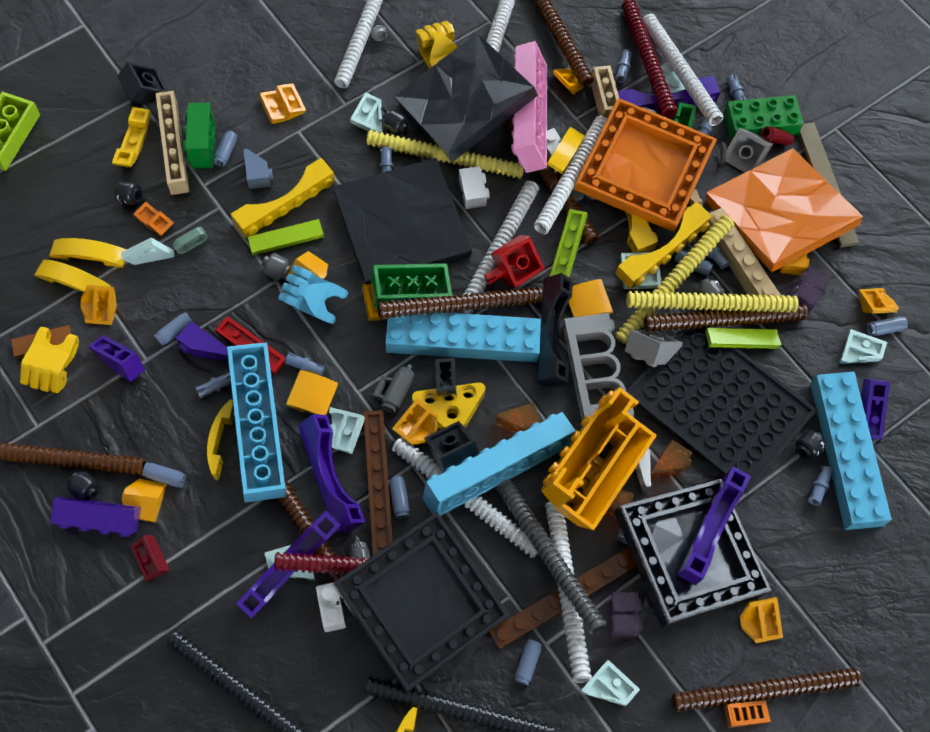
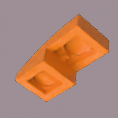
M147 202L133 214L139 222L160 236L174 224L161 211L158 212Z

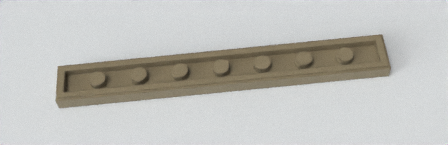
M815 123L804 124L799 133V138L809 164L840 193ZM854 229L836 238L840 248L855 246L859 243Z

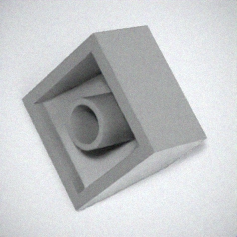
M631 330L625 352L632 354L631 357L634 359L644 360L647 365L657 367V365H665L682 347L683 343L658 331Z

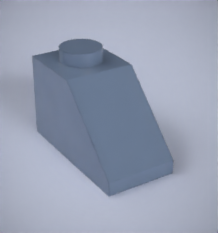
M244 149L249 189L271 187L270 180L273 179L272 168L268 169L267 161L250 150Z

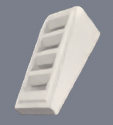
M649 449L635 468L643 493H647L651 487Z

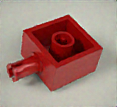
M519 235L490 253L496 268L484 274V279L491 285L502 278L506 286L516 288L543 271L545 267L531 237Z

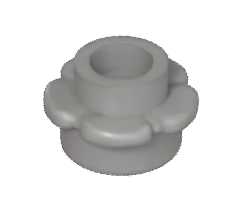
M382 25L375 26L371 31L372 38L376 41L384 40L387 37L386 27Z

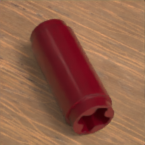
M766 126L761 131V137L773 143L790 146L794 141V136L790 132L771 126Z

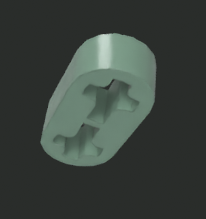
M202 227L194 228L177 238L173 242V247L178 254H184L205 242L208 235Z

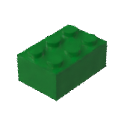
M188 103V110H185L187 125H184L186 141H183V150L186 152L187 162H190L192 169L214 168L215 120L210 103Z

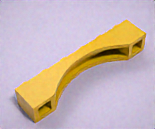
M322 158L318 159L306 167L300 182L285 196L268 203L246 204L231 213L234 225L245 238L256 234L259 229L270 225L280 216L286 215L294 207H299L310 197L313 198L318 192L331 187L335 182L334 172Z
M696 201L684 211L680 220L679 230L667 245L651 253L631 255L618 266L616 275L630 289L635 285L637 287L645 281L647 275H653L659 269V265L662 263L665 265L672 258L671 255L675 252L677 254L681 252L685 244L693 242L700 231H706L710 226L709 222L712 216Z
M625 211L629 225L627 244L632 253H648L653 251L658 243L656 233L652 232L649 227V221Z

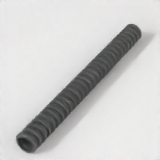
M505 480L497 487V492L500 493L501 498L509 507L512 515L518 521L522 530L525 531V535L528 536L531 544L538 551L537 553L541 556L548 570L551 571L554 579L558 581V585L561 586V590L564 591L571 605L575 607V611L582 618V622L586 623L585 626L589 629L590 634H597L602 631L606 626L605 620L599 615V611L595 609L596 607L592 604L591 599H588L589 596L581 588L582 586L578 583L577 578H574L575 575L571 572L567 563L564 562L565 560L561 557L557 548L554 547L553 542H551L541 524L538 523L537 518H535L531 509L528 508L529 506L522 499L513 482Z

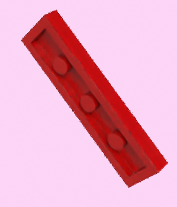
M228 316L215 329L218 335L234 346L264 343ZM267 345L270 371L275 375L285 364L286 358Z

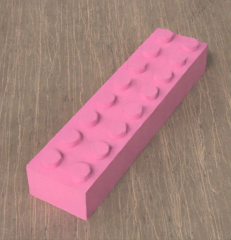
M536 41L516 46V54H514V68L535 87L538 94L537 97L517 111L512 118L514 126L512 131L514 144L511 146L514 155H517L519 165L523 166L526 173L547 168V64Z

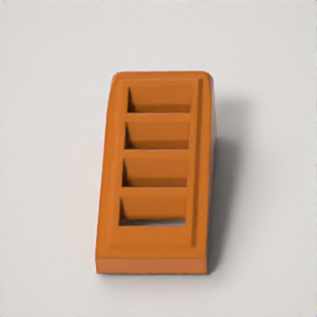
M766 700L724 706L728 728L771 722ZM757 706H761L763 718H759ZM749 707H753L755 719H752ZM742 708H745L747 720H744ZM734 709L738 710L740 721H736Z

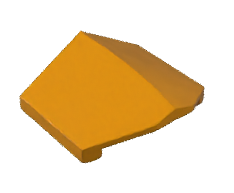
M571 68L553 70V74L573 95L584 88L580 86Z
M308 251L295 259L285 279L289 273L294 274L291 272L294 265L304 268L315 274V276L324 279L327 276L328 264Z
M87 285L86 290L81 296L80 308L85 318V323L112 325L117 307L114 287Z
M883 288L860 289L858 292L863 312L872 314L897 312L899 309L895 301L886 294Z
M416 399L392 429L411 445L426 443L424 437L437 432L438 415L419 399Z
M138 479L124 489L122 503L123 505L141 507L139 520L156 523L166 484Z
M776 597L749 602L740 615L741 628L755 643L783 638L778 599Z

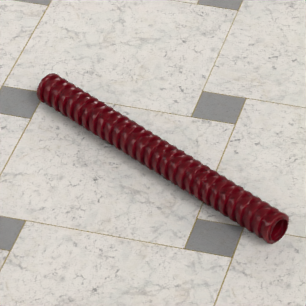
M625 0L621 7L661 113L666 118L674 117L678 110L636 1Z
M276 552L274 569L275 571L279 569L285 571V569H288L289 572L301 570L303 573L305 571H308V573H312V571L318 573L321 571L322 574H325V572H328V574L332 572L338 574L339 572L341 575H344L368 559H365V557L361 559L355 557L353 559L352 556L348 558L342 556V558H339V556L333 557V555H329V557L323 555L320 557L319 554H316V556H313V554L309 556L303 554L302 556L300 553H296V555L290 553L287 555L286 552H283V554Z

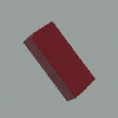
M144 535L130 546L146 582L169 571V567L153 535Z

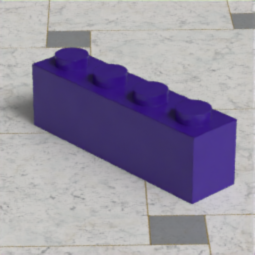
M61 496L53 500L51 523L58 524L57 527L59 528L74 526L78 527L80 531L96 529L101 534L118 532L119 536L129 537L138 531L141 507L92 500H78L77 498Z

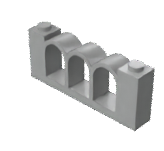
M609 313L566 318L562 326L582 421L587 415L590 416L599 406L598 404L590 405L587 390L601 388L616 390L620 387L626 391L624 384L617 379L620 372V363L612 355L615 347V339L611 334L614 331L613 319L610 320ZM601 340L607 344L609 349L603 353L580 355L577 342ZM606 364L612 368L614 374L605 378L585 380L582 366ZM632 408L627 412L634 417V410Z

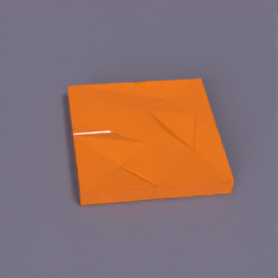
M618 98L575 183L574 190L675 232L717 139Z
M793 148L706 192L705 202L714 211L723 207L727 215L733 220L735 227L750 250L771 272L858 227L863 218Z

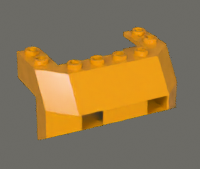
M620 387L614 391L610 390L607 395H604L599 400V406L590 416L587 415L583 419L581 430H576L570 438L572 443L569 447L565 446L559 454L561 458L558 463L555 461L549 468L550 474L543 481L544 485L541 490L557 511L577 526L590 530L596 528L657 436L627 412L636 406L639 401ZM609 442L613 447L606 458L603 459L599 454ZM580 487L583 492L579 493L576 489Z

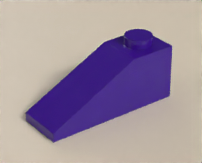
M192 321L176 337L179 344L178 348L185 354L189 352L195 357L229 362L227 347Z
M104 335L88 346L111 369L130 382L145 370L136 352Z
M864 378L861 400L871 439L882 440L890 382Z

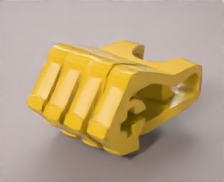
M448 21L441 22V25L434 23L432 27L427 25L424 26V30L418 29L415 31L419 52L428 69L457 48V45L452 41L455 38V31L452 24Z
M40 327L21 362L20 383L23 385L30 384V387L34 389L40 387L42 391L48 392L51 389V392L59 393L65 387L68 380L67 373L63 370L73 360L79 345V338L77 335L68 334L63 343L52 345L50 344L51 332L49 328Z

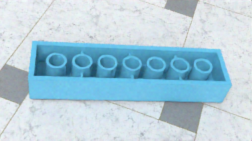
M431 312L429 315L425 313L418 316L414 314L407 317L402 315V317L396 316L395 318L390 316L387 323L386 353L537 363L540 353L541 319L437 312L436 314Z
M267 342L229 346L227 350L244 501L253 502L286 497Z
M855 372L817 375L810 385L826 445L825 449L829 466L834 471L832 478L844 529L882 527L892 519Z
M563 412L557 415L552 414L542 423L536 422L528 430L515 433L509 440L503 439L495 447L482 450L476 457H468L462 464L447 468L441 475L431 476L426 482L423 500L432 515L438 512L441 516L498 486L503 481L509 480L560 453L565 446L569 447L570 438L576 430Z

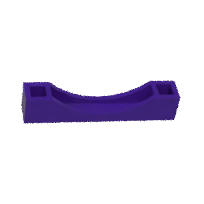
M715 76L698 78L713 102L716 103L720 90ZM633 89L617 91L620 99L661 113L655 95L641 93ZM686 89L672 94L677 110L679 103L697 106Z
M312 414L299 424L298 427L327 511L341 523L335 534L350 533L364 524L365 519L360 505L346 494L335 474L332 461L333 430L328 416Z
M734 466L725 474L677 574L679 577L695 586L704 579L721 533L750 480V475Z
M325 510L285 552L287 555L293 553V555L300 553L302 556L303 554L307 556L313 554L341 526V523ZM273 563L243 594L236 604L252 618L295 570H292V572H289L288 569H285V571H282V569L275 571Z

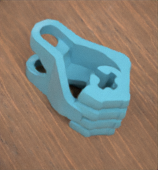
M294 265L291 270L294 274H288L286 281L289 284L284 283L282 285V290L285 292H281L278 299L320 320L334 324L336 318L327 311L325 300L331 296L341 299L346 298L349 294L348 291L315 276V274L304 268Z

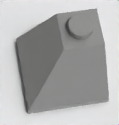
M739 128L726 150L725 162L743 172L750 171L761 165L774 143L763 139L755 133Z

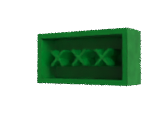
M796 95L728 101L723 113L730 142H732L739 128L761 136L762 129L766 126H771L790 132L793 136H798L804 125Z
M447 264L373 265L370 273L374 309H377L379 302L384 303L388 301L390 303V301L396 302L397 300L402 302L404 299L406 301L412 299L413 301L415 298L419 300L426 297L430 299L437 296L441 298L442 296H452Z

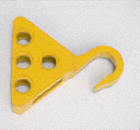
M483 383L458 385L456 395L437 396L436 389L416 391L412 395V404L416 399H419L438 415L437 428L439 430L458 421L466 428L485 396V385ZM466 393H470L473 395V397L466 398L463 395ZM446 396H452L454 399L452 401H447L444 398ZM433 399L435 402L428 404L425 400ZM449 414H455L457 417L455 419H450L447 416Z

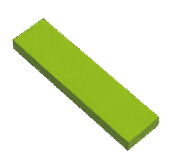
M569 209L550 276L563 273L570 277L588 216L587 212Z
M317 219L249 236L248 240L252 255H257L324 238L320 221Z
M707 328L705 331L709 347L779 349L781 346L777 330Z

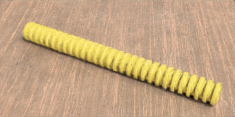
M373 130L368 132L366 141L368 146L373 145V147L378 146V148L389 147L391 150L394 149L395 152L398 150L400 153L415 154L417 157L421 155L422 158L424 156L427 159L437 158V161L442 160L444 163L445 161H448L449 164L452 162L436 144L416 142L415 139L411 141L410 138L405 139V137L400 138V136L395 137V135L389 136L388 133L384 135L383 132H373ZM469 151L452 162L453 165L457 163L459 166L464 165V167L469 166V168L480 166L481 171L484 169L486 172H496L498 175L502 173L503 176L506 174L507 177L511 175L513 178L518 177V179L522 178L524 171L523 166L521 167L518 162L502 161L501 158L497 160L496 157L492 159L491 156L475 155L474 152L470 154Z
M721 215L720 219L713 224V227H710L709 231L702 236V239L694 245V248H691V252H688L687 256H684L683 260L676 265V269L674 268L672 273H669L668 277L664 278L665 281H662L661 285H658L657 289L653 292H656V294L658 292L662 294L664 292L668 294L670 292L675 293V290L682 285V281L684 282L686 277L690 276V273L694 271L693 269H696L697 265L701 264V261L708 256L712 248H715L716 244L723 239V236H726L727 232L734 227L733 220L727 215ZM638 307V311L634 312L635 315H631V319H628L627 323L623 324V328H619V332L615 333L616 338L621 343L627 345L630 331L641 330L644 327L645 316L654 315L659 309L657 307L655 309L651 307L649 309Z
M629 291L626 298L628 308L632 306L634 308L638 306L640 308L645 307L646 309H649V307L655 309V307L661 309V307L663 309H667V307L673 309L675 307V309L681 308L682 310L685 308L687 310L691 308L693 310L697 308L699 310L703 308L708 310L710 308V310L716 309L717 311L720 309L722 311L726 309L728 311L732 309L734 311L738 309L743 311L745 309V311L756 310L760 312L762 310L766 312L768 310L772 312L774 310V312L791 311L793 313L798 309L797 296L791 297L790 295L786 297L784 295L780 297L778 295L774 297L773 295H763L762 297L755 294L751 296L749 294L745 296L743 294L739 296L738 294H734V296L728 294L727 296L726 294L721 295L719 293L716 295L714 293L710 295L708 293L704 295L703 293H699V295L693 293L691 295V293L685 294L684 292L681 294L679 292L675 294L673 292L669 294L667 292L663 294L658 292L656 294V292L650 293L648 291L646 293L643 291L640 293L638 291L634 293Z

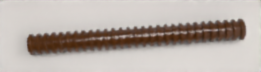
M533 0L580 86H590L594 82V77L551 0Z
M514 115L504 122L511 134L514 130L512 123ZM547 165V168L536 171L552 193L560 177H558L552 167ZM571 194L562 207L566 216L569 209L581 211V208L572 198ZM587 219L581 236L586 245L595 242L599 236L598 233H595L596 230L589 224L590 222Z
M531 287L530 289L525 288V290L523 288L519 290L514 289V291L512 289L504 290L503 292L499 290L492 293L489 291L487 293L482 292L481 294L453 295V297L448 295L447 297L442 296V298L440 296L436 298L431 297L430 299L428 297L425 299L420 298L419 300L415 298L413 301L412 299L407 301L404 299L402 302L400 300L396 302L390 301V303L385 301L384 303H378L377 312L380 319H384V317L389 319L390 316L395 318L396 316L402 317V315L404 317L408 315L413 316L414 314L416 316L419 314L424 315L425 313L429 315L431 312L436 314L437 312L442 313V311L447 313L448 311L458 312L465 309L469 311L476 308L480 310L487 307L530 305L531 303L536 304V302L540 304L543 300V292L540 287Z
M798 304V309L795 313L791 311L774 312V310L772 312L768 310L766 312L762 310L757 312L756 310L745 311V309L743 311H739V309L737 311L733 309L728 311L726 309L725 311L709 310L707 312L697 311L696 313H669L668 315L654 314L645 316L644 328L647 332H651V330L655 332L657 330L667 331L668 329L678 330L679 328L682 330L685 328L694 329L696 327L706 328L707 326L718 327V325L722 327L724 325L761 324L762 322L806 320L808 309L805 304Z
M0 442V459L4 461L14 460L15 462L20 461L22 463L26 461V463L51 464L52 466L57 464L59 467L63 465L64 467H76L77 469L82 467V469L88 468L89 470L94 468L96 471L100 469L101 471L107 470V472L113 470L114 473L119 471V473L125 472L130 474L131 472L133 475L136 473L142 475L146 464L143 457L138 459V457L132 458L128 456L126 458L124 455L120 457V455L114 456L109 454L108 456L106 453L101 455V453L95 454L91 452L89 454L87 451L83 453L82 451H70L69 449L64 451V449L58 450L57 448L52 450L50 447L46 449L39 446L33 447L29 445L27 447V445L21 446L20 444Z
M284 476L286 497L280 498L279 502L283 503L282 507L286 509L285 512L289 514L288 516L292 519V523L296 524L295 527L299 529V534H302L313 521L308 516V512L304 511L305 508L301 506L302 503L298 501L299 498L295 496V492L291 491L292 487L288 486L289 483L285 481L286 478ZM324 542L313 553V555L319 554L320 557L326 555V557H329V555L335 556L334 553H331L332 550L328 547L327 542ZM325 572L332 583L341 578L339 572L338 574H334V572L328 574V572Z
M853 667L852 669H840L839 672L834 670L833 672L827 671L820 674L814 673V675L810 673L807 676L803 674L801 677L796 675L795 678L789 676L788 679L783 677L782 680L776 678V680H763V682L757 681L756 683L752 681L750 684L745 682L744 685L738 683L737 686L732 684L731 687L729 685H725L724 688L719 686L718 689L712 687L711 690L706 688L705 690L699 689V691L695 689L692 692L687 690L686 693L680 691L679 694L674 692L672 702L674 709L680 712L681 709L686 711L687 708L693 710L694 707L700 709L701 706L702 708L707 706L713 707V705L717 707L720 704L724 706L726 703H739V701L741 703H744L746 700L751 702L752 699L754 701H758V699L764 700L765 697L766 699H771V697L777 698L778 696L781 698L784 695L789 697L791 694L796 696L797 693L802 695L803 692L805 694L815 693L816 690L822 692L829 689L835 690V688L839 690L842 687L846 689L848 686L850 688L854 686L859 687L861 686L862 678L860 671Z

